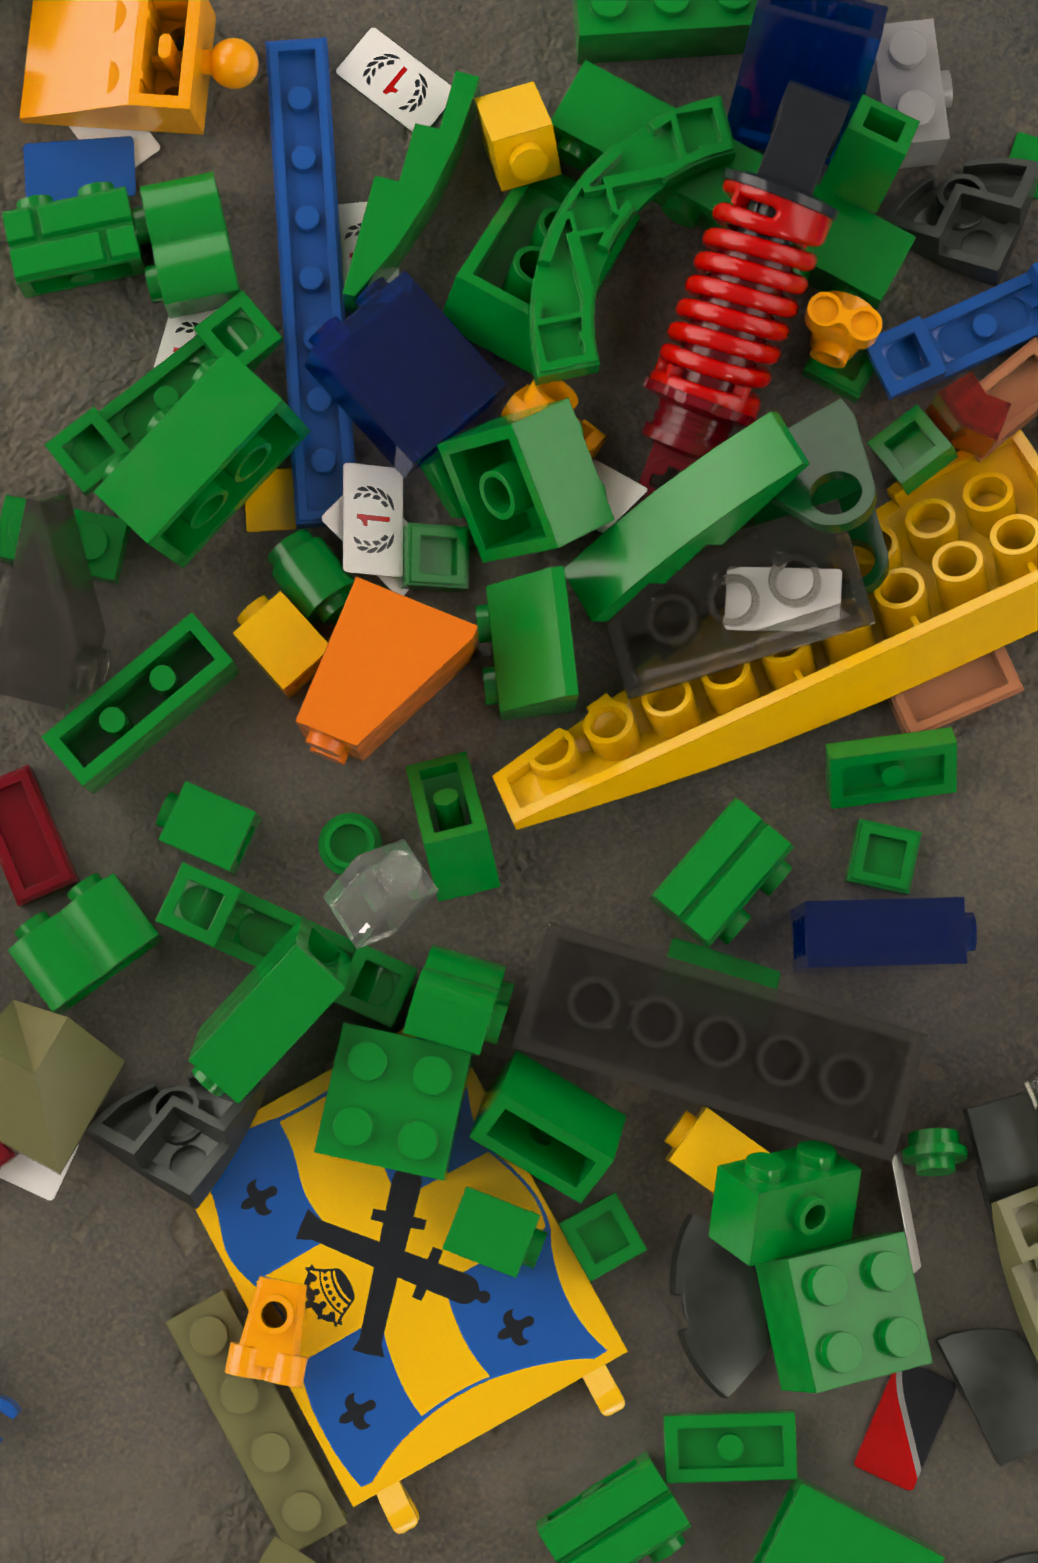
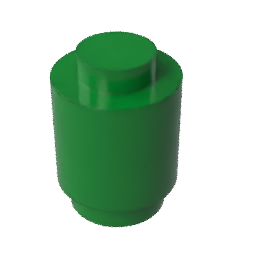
M307 529L296 531L276 545L268 555L267 560L274 568L272 577L310 624L322 620L325 625H331L338 621L355 580L348 572L343 570L342 563L321 537L314 538Z

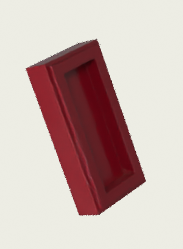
M29 764L0 776V864L16 903L21 908L80 882L34 770Z

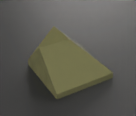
M12 1000L0 1014V1143L61 1175L85 1134L86 1128L92 1122L125 1065V1060L69 1017Z

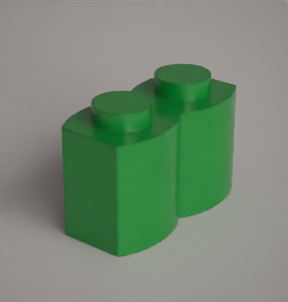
M214 172L141 186L140 193L143 206L133 207L132 213L140 245L152 244L155 264L144 266L152 303L164 302L170 319L220 308L240 292V286Z
M99 873L88 876L67 893L71 903L52 917L46 911L40 912L23 923L14 932L19 941L11 946L8 951L54 1013L61 1015L77 1005L111 977L133 964L164 939L120 878L114 873L104 879Z
M433 944L419 976L403 1033L480 1056L484 1041L497 1045L515 985L503 980L507 966Z

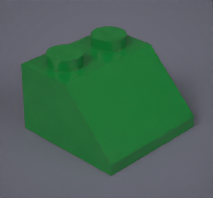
M564 566L545 568L486 586L487 604L475 605L479 643H492L494 667L482 668L486 706L498 704L500 721L575 713L579 692Z

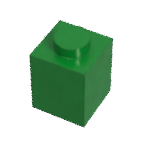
M862 94L819 187L834 193L847 204L859 205L877 213L908 152L920 121Z
M185 781L180 794L170 791L159 811L156 826L163 829L158 840L166 846L236 876L262 818L253 810Z
M466 1186L442 1249L517 1278L521 1265L534 1269L548 1232L536 1228L540 1214Z

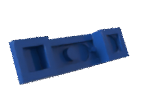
M1038 262L1032 264L1026 273L923 320L918 316L880 333L876 342L864 350L888 399L892 400L955 377L1027 344L1034 337L1038 338Z

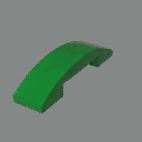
M243 290L193 328L195 336L117 398L100 411L93 406L44 445L85 496L94 492L103 482V472L113 459L124 452L130 453L147 435L146 428L153 416L165 406L175 405L191 388V379L204 362L213 357L219 358L228 348L253 372L283 341L281 335Z
M182 862L155 921L256 967L301 916ZM310 921L351 957L346 989L337 997L334 1003L392 1028L418 969Z

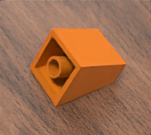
M356 577L296 718V723L306 739L305 743L311 746L309 751L340 765H345L348 756L362 762L366 760L474 659L479 648L478 626Z

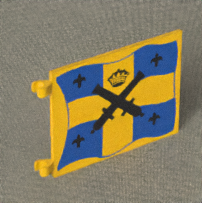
M402 1029V1030H400V1031H398V1032L395 1033V1034H400V1035H404V1036H409V1037L417 1038V1037H414V1036H411V1035L404 1034V1033H403V1030H404V1029ZM472 1066L446 1181L315 1153L314 1149L333 1070L331 1068L258 1109L245 1138L228 1167L204 1201L195 1209L248 1310L252 1303L259 1276L307 1285L305 1301L306 1318L302 1329L300 1355L307 1356L308 1361L303 1386L301 1388L290 1387L352 1506L355 1507L372 1496L377 1495L391 1527L397 1534L405 1533L414 1528L419 1520V1512L403 1486L402 1479L582 1377L603 1415L611 1416L625 1406L624 1397L605 1364L628 1351L530 1173L469 1138L484 1094L486 1093ZM466 1186L540 1214L536 1228L548 1233L534 1269L521 1265L517 1278H514L442 1249ZM269 1302L263 1311L264 1320L272 1327H280L287 1319V1310L279 1302Z

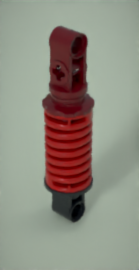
M790 79L769 133L771 138L758 172L725 168L722 176L724 180L722 187L726 195L732 199L731 203L733 204L722 202L714 206L712 211L713 218L723 228L713 227L704 232L702 241L710 251L699 252L693 261L694 267L702 275L695 274L686 279L685 290L693 298L681 299L675 308L678 316L686 322H672L667 329L669 339L680 346L672 343L663 344L659 350V357L654 370L649 377L646 376L643 383L644 387L660 399L658 402L659 407L654 413V420L651 422L646 421L642 430V434L654 442L638 482L648 490L623 516L660 488L652 483L654 474L664 475L670 467L682 472L709 451L729 439L728 436L732 433L734 427L746 428L758 420L756 417L761 407V400L751 389L767 387L772 379L768 369L759 363L775 364L781 356L780 349L765 339L777 342L784 341L790 333L789 326L773 315L793 318L799 310L797 301L782 292L795 295L806 292L808 287L807 279L794 272L793 269L811 271L815 268L817 257L814 253L805 249L807 246L817 247L825 243L832 222L837 221L840 213L822 199L814 196L813 192L826 158L830 159L851 102Z

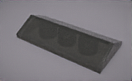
M838 499L814 506L825 514L843 513ZM789 514L737 531L723 545L707 544L665 584L649 583L606 622L627 697L629 700L866 627L875 624L876 621L849 531L841 533L821 532ZM738 567H772L768 577L770 591L781 604L790 608L805 607L818 597L822 587V577L819 569H840L842 571L841 603L754 631L727 630L724 627L736 628L750 623L756 617L760 608V595L755 585L742 575L727 574L728 570ZM784 568L811 569L813 585L805 596L798 599H789L780 594L777 587V579ZM732 583L745 585L750 590L752 598L748 611L738 618H725L726 585Z

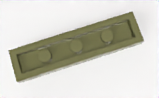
M223 1289L166 1321L167 1327L280 1539L299 1551L347 1524L349 1518L277 1384L225 1373L230 1342H240L245 1326L227 1290Z

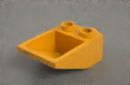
M33 0L19 119L22 123L204 135L210 75L218 84L225 88H244L257 75L259 68L258 56L248 42L239 38L224 39L213 48L216 14L209 0ZM184 37L183 51H178L175 42L179 38Z

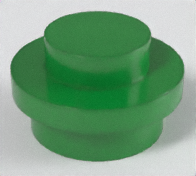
M357 813L340 814L328 821L323 827L318 841L319 854L324 864L332 872L345 877L360 876L370 871L377 864L382 853V838L376 825L367 817Z
M927 1128L912 1131L907 1134L908 1147L902 1150L903 1163L916 1166V1173L920 1176L935 1177L953 1174L956 1172L955 1164L968 1159L967 1147L960 1144L959 1131L950 1128Z

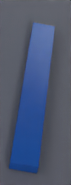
M327 37L265 41L288 406L311 430L291 453L297 529L328 527L321 517L343 495V465L345 463H356L346 310L342 294L344 280Z

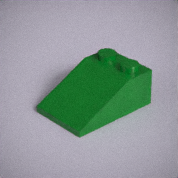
M562 174L513 188L456 275L438 324L533 375L528 333L532 283L539 253L550 224L565 197L577 181ZM638 214L620 235L610 252L599 279L596 298L641 217Z

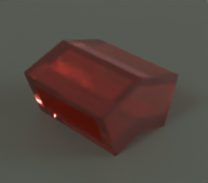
M970 372L940 390L925 412L953 447L983 458L998 440L1011 403L986 394L973 372Z

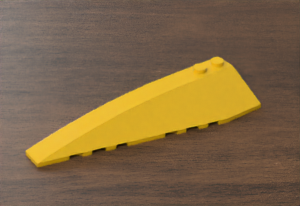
M1018 430L1014 435L1006 439L1003 444L980 463L977 462L974 454L967 448L956 452L958 458L909 495L904 492L897 482L887 488V493L892 500L875 510L888 551L890 563L888 575L875 591L866 596L854 599L841 598L840 629L837 633L727 630L724 627V607L683 637L685 645L665 660H662L657 655L638 669L639 679L611 698L605 693L587 706L588 714L567 731L557 728L492 775L516 830L634 795L760 751L884 701L1038 631V454L1022 430ZM988 437V438L982 440L981 442L984 443V442H985L987 439H989L990 437ZM849 546L836 551L829 558L826 569H840L842 571V581H854L864 577L871 571L875 564V558L865 548Z

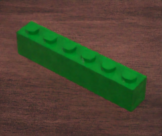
M585 60L551 118L558 157L573 168L585 170L587 166L590 167L612 145L620 144L630 135L646 127L648 121L676 108ZM734 140L737 150L734 162L712 167L689 176L665 190L652 201L663 207L662 211L669 219L683 227L694 228L698 225L705 230L713 227L723 228L713 218L712 211L714 206L719 203L733 204L731 203L732 199L726 195L722 187L724 182L722 176L725 168L757 173L764 155ZM816 184L813 195L822 199L840 213L837 221L832 222L825 243L817 247L807 246L805 249L814 253L817 257L815 268L811 271H802L794 268L793 271L804 276L809 286L821 292L841 291L855 295L865 300L877 311L905 261L916 236L858 205H850L843 202L834 193Z

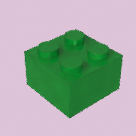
M569 398L491 419L437 444L483 563L560 548L615 520L606 498L604 484L598 477L584 440L582 426L575 416Z
M343 1022L314 1152L446 1181L474 1054L423 1039Z
M904 1231L852 1236L851 1240L755 1265L781 1391L820 1393L933 1363Z

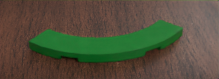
M721 95L688 103L648 121L646 127L630 135L620 144H614L608 148L583 173L565 197L550 224L541 247L531 288L528 333L529 353L535 385L598 373L600 361L595 341L594 323L596 292L606 260L618 238L632 219L649 202L671 186L709 168L734 162L737 150Z

